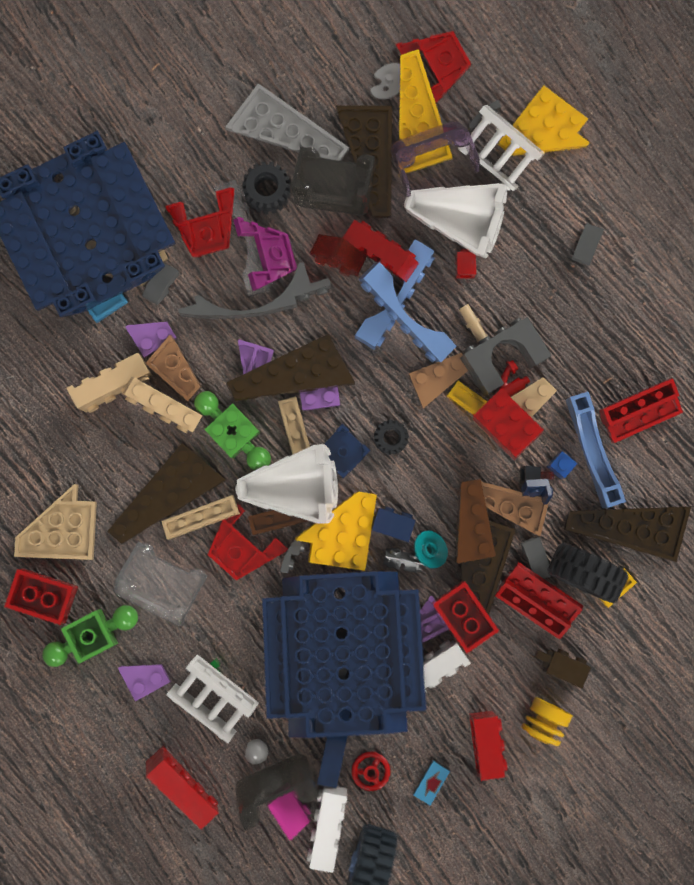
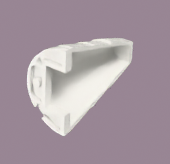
M497 183L412 190L409 197L405 199L404 208L407 213L432 230L436 229L448 239L457 242L476 256L487 258L488 254L486 253H491L504 216L503 203H506L507 185Z
M324 444L313 445L237 479L235 491L238 499L267 510L273 509L317 524L331 522L334 517L332 509L337 507L338 480L335 463L329 459V455H331L330 450Z

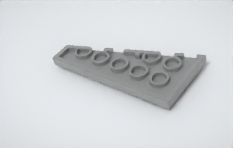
M259 83L225 127L227 131L337 165L349 151L348 146Z

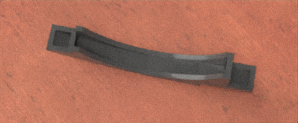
M304 262L298 264L295 275L285 291L275 300L262 307L244 311L228 310L218 307L205 300L202 296L197 295L194 296L196 304L178 309L182 317L197 319H238L265 316L297 308L296 300L298 299L299 301H305L314 294L318 296L324 295L331 289L329 278L310 283Z

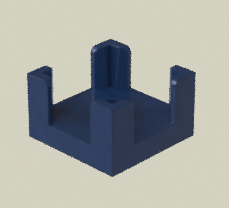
M344 424L324 443L331 452L329 459L334 461L336 472L342 479L370 452L364 444L349 432V429Z

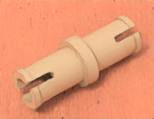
M467 304L460 308L459 312L467 323L466 327L467 329L470 328L477 343L487 337L479 323L480 319L476 318L470 305Z

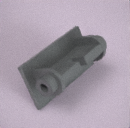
M386 548L383 565L400 570L401 563L405 564L404 571L414 573L422 571L423 564L418 560L415 552L408 553L397 548Z

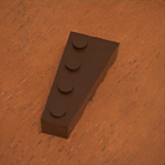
M481 479L459 483L455 563L495 557Z

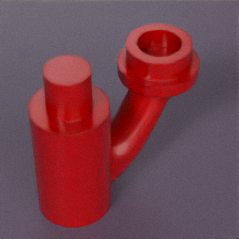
M513 360L506 362L507 367L501 376L504 385L500 387L510 397L525 389V385L530 383L527 376L522 379L518 377L507 383L510 373L514 374L518 370Z

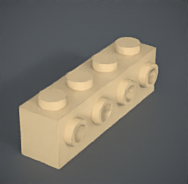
M134 377L130 378L122 393L127 396L125 398L126 401L134 405L137 402L144 406L143 410L152 415L154 412L161 415L159 419L168 424L171 421L178 424L176 428L184 433H187V431L194 432L202 417L199 413Z

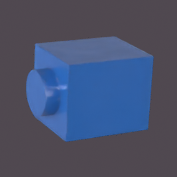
M561 451L557 453L546 468L559 479H564L577 463Z

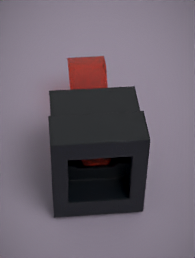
M520 467V484H524L526 480H554V472H541V467Z

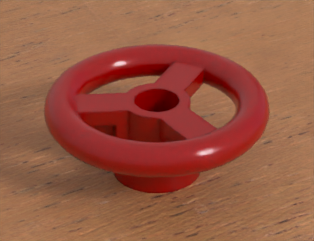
M365 752L355 759L351 770L352 778L359 788L365 791H377L388 782L390 778V765L383 755L377 752ZM375 758L371 765L365 768H358L362 760ZM380 761L383 764L385 770L384 777L381 781L378 779L379 770L377 768ZM373 769L375 773L373 775H369L367 773L368 770ZM358 775H364L368 782H374L375 785L364 784Z

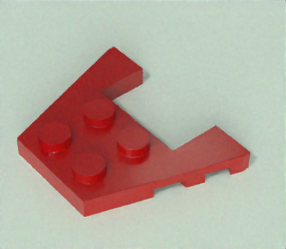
M454 31L433 35L430 38L414 39L412 42L396 44L400 55L418 49L419 52H422L438 81L436 85L431 87L436 104L471 66V62Z
M229 187L215 191L219 211L187 220L183 202L165 206L167 212L173 218L174 225L178 227L182 235L181 237L192 257L197 258L229 249L234 188Z
M236 502L240 514L222 520L207 555L230 576L238 580L285 553L289 548L275 538L261 552L233 527L246 511Z

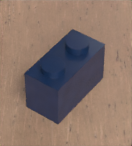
M383 506V509L378 508L371 530L409 542L416 521L412 519L413 515L402 512L401 515L393 513L394 509Z

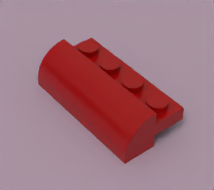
M669 378L600 409L602 424L606 426L612 443L619 442L683 413L678 400L680 395L673 378Z
M520 562L506 575L495 594L497 598L559 640L568 631L572 622L584 607Z

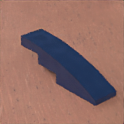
M343 709L340 713L341 719L344 721L350 720L349 716L352 715L350 710ZM347 736L326 737L317 781L318 785L337 788Z

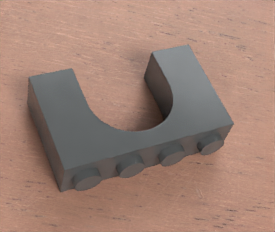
M528 317L523 320L521 318L514 320L510 323L512 326L508 329L502 327L495 332L496 336L492 338L487 336L479 341L480 345L474 348L472 345L463 351L465 354L460 359L484 397L504 385L492 364L491 355L495 346L499 344L513 345L521 352L531 369L552 356Z

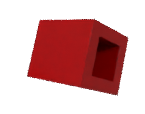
M462 249L455 256V279H474L476 276V255L467 249Z

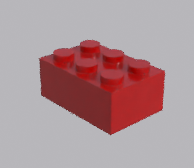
M502 388L473 415V420L514 461L544 431Z
M24 568L17 569L4 607L62 625L67 622L78 586Z
M461 581L431 602L467 654L499 632L465 581Z
M493 711L469 713L475 766L481 781L505 778L504 771H508L506 759L502 755V751H505L504 740L501 739L499 731H502L501 719H498V715H495Z

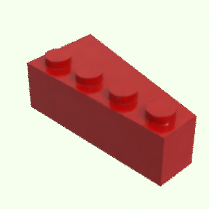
M354 220L342 239L376 263L380 262L388 271L407 282L419 265V262L415 259L416 255L409 250L405 251L400 248L401 245L394 240L390 242L385 239L386 236L380 231L374 232L371 230V226L363 220L361 223Z
M164 746L146 761V777L201 830L219 813L217 800L205 792L202 785L191 777Z

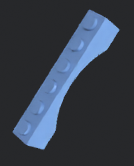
M416 239L408 250L416 255L415 259L419 262V265L408 281H404L397 296L403 309L405 308L403 303L406 298L410 300L415 292L413 287L416 282L420 284L425 275L423 273L425 267L429 268L435 259L432 257L434 250ZM385 309L375 316L366 318L357 331L355 339L375 350L376 346L381 347L386 338L383 335L386 330L390 331L395 321L387 315L388 311Z
M380 262L374 263L359 278L361 287L366 292L372 293L375 297L374 301L379 306H384L388 311L387 315L392 320H397L401 325L400 329L413 338L412 341L418 348L422 347L426 352L425 356L431 362H442L456 348V345L444 332L427 329L407 315L396 297L393 276Z
M589 392L566 399V403L602 508H609L626 502L621 485L611 468L603 448L597 427L595 409Z

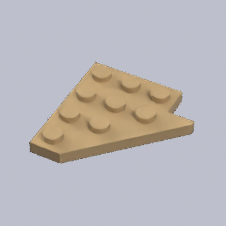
M74 484L15 537L14 557L93 560L97 502L78 501L79 485Z

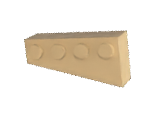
M136 353L116 363L114 369L107 368L99 371L96 378L87 377L81 380V385L76 388L73 385L67 387L66 389L76 407L84 412L92 413L99 409L100 404L104 402L106 404L116 399V395L123 393L131 377L143 383L147 382L152 373L145 364L143 357Z
M541 378L511 398L532 417L557 390L545 378Z

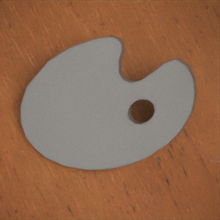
M400 63L387 64L375 72L374 77L381 80L382 83L371 88L372 96L385 100L400 93ZM388 87L389 90L383 91V88Z

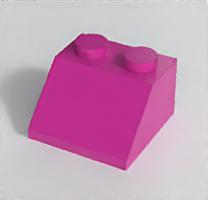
M290 784L270 796L267 805L289 840L293 839L310 822V814H312L307 804H302L299 798L301 796L296 787L292 788Z

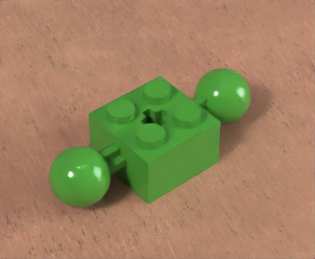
M209 391L199 393L194 400L196 411L204 416L210 415L214 419L204 430L230 458L234 459L243 450L247 455V464L252 470L255 471L265 465L269 466L271 455L268 450L263 447H255L251 443L260 432L232 403L222 412L218 408L219 401L214 393ZM231 427H236V435H228Z
M123 605L115 610L113 618L107 620L102 609H99L61 628L67 642H51L47 644L42 653L44 662L51 667L61 666L67 660L68 654L73 652L78 664L115 646L118 644V641L113 631L117 628L120 630L132 629L138 621L137 611L132 606ZM89 632L93 634L91 639L87 638Z

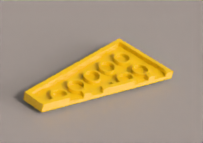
M419 49L400 55L399 176L452 159Z

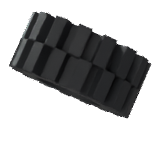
M397 420L384 421L375 430L374 443L377 449L387 455L400 453L408 443V430L404 427V424L399 423ZM389 430L397 432L399 436L398 442L393 445L387 444L384 441L385 432Z

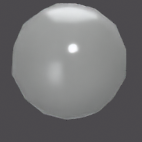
M260 739L249 741L245 751L246 760L251 764L263 763L268 756L267 745Z

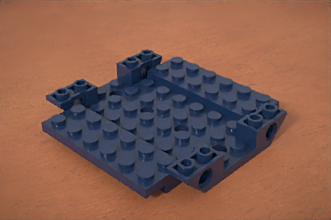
M98 130L64 146L63 148L66 153L33 169L27 164L0 177V195L4 199L0 201V237L37 311L54 304L59 316L65 317L83 313L152 279L165 267L159 252L176 244L126 143H120L106 150L107 148ZM57 174H62L63 180L59 183L54 182V177ZM74 207L80 208V212L76 216L70 214L71 209ZM90 240L96 241L94 249H87V243ZM112 274V281L110 283H104V275Z
M387 571L282 578L283 597L262 598L267 719L288 718L289 738L408 732L407 712L426 711L419 589L399 590L398 572ZM343 588L345 590V597L343 599L335 598L334 592L336 589ZM339 628L347 630V637L345 639H339L336 636ZM341 668L349 670L350 675L348 679L342 680L339 678L338 672ZM343 709L351 711L352 717L350 720L344 721L341 719L340 713Z

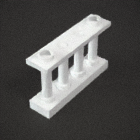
M484 105L479 111L482 114L480 123L466 141L459 139L456 144L463 154L472 156L502 181L501 184L507 185L508 191H514L519 187L514 182L531 160H540L545 152L491 107ZM492 122L497 127L496 133L483 150L478 153L471 146L485 127ZM507 135L512 139L510 141L511 144L495 165H493L486 157L501 137ZM522 147L526 151V156L510 176L507 177L500 169L514 151Z
M196 655L186 667L190 672L181 686L175 683L166 695L214 732L220 739L229 743L237 732L233 728L243 714L249 718L259 702L199 655ZM198 678L206 685L195 699L187 690L194 680ZM213 690L221 698L213 709L209 710L202 702ZM229 702L237 710L226 723L217 715Z

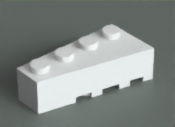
M449 640L445 641L439 646L440 649L435 653L431 651L423 657L425 688H433L440 684L443 676L451 677L457 673L460 665L463 664L466 667L471 664L454 640L451 642Z
M324 786L323 790L319 789L317 801L321 802L320 810H315L314 821L317 822L316 829H312L310 841L314 843L313 849L308 850L307 861L310 862V869L333 873L338 841L341 834V821L344 818L345 804L347 802V788Z

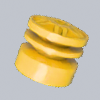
M534 697L530 709L537 715L536 717L526 716L525 719L533 724L531 726L523 723L521 728L527 731L530 736L543 743L560 746L561 741L555 738L554 734L564 737L565 734L557 728L559 725L568 727L573 715L543 699Z

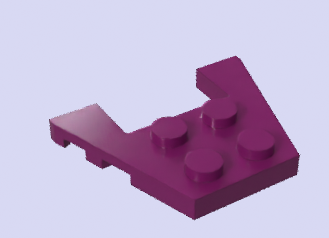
M241 217L233 220L237 236H254L263 271L248 274L252 291H256L297 269L287 233L270 227H260L258 223L253 221L250 223L246 222Z

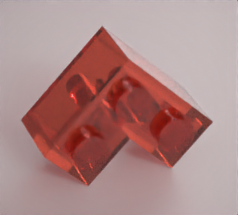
M323 234L318 235L309 253L315 258L314 261L323 266L328 264L333 268H338L339 273L346 277L350 275L358 277L367 258L365 254L344 238Z

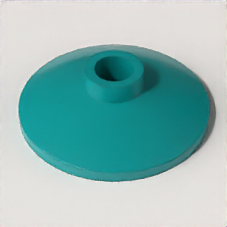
M424 531L416 537L414 551L418 560L428 568L441 567L448 557L447 545L443 538L433 531Z

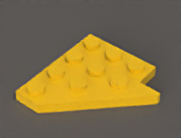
M545 86L540 89L512 125L543 152L584 148L590 143L578 134L588 118ZM505 135L498 145L506 150L511 144L510 141L512 139ZM522 147L517 148L512 156L525 155L526 151Z
M355 492L332 510L334 517L331 522L327 524L314 523L295 538L296 541L311 543L308 562L365 571L377 495Z

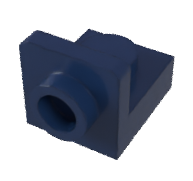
M548 479L526 480L521 488L522 496L537 497L541 495L543 505H547L553 497V488L550 486Z

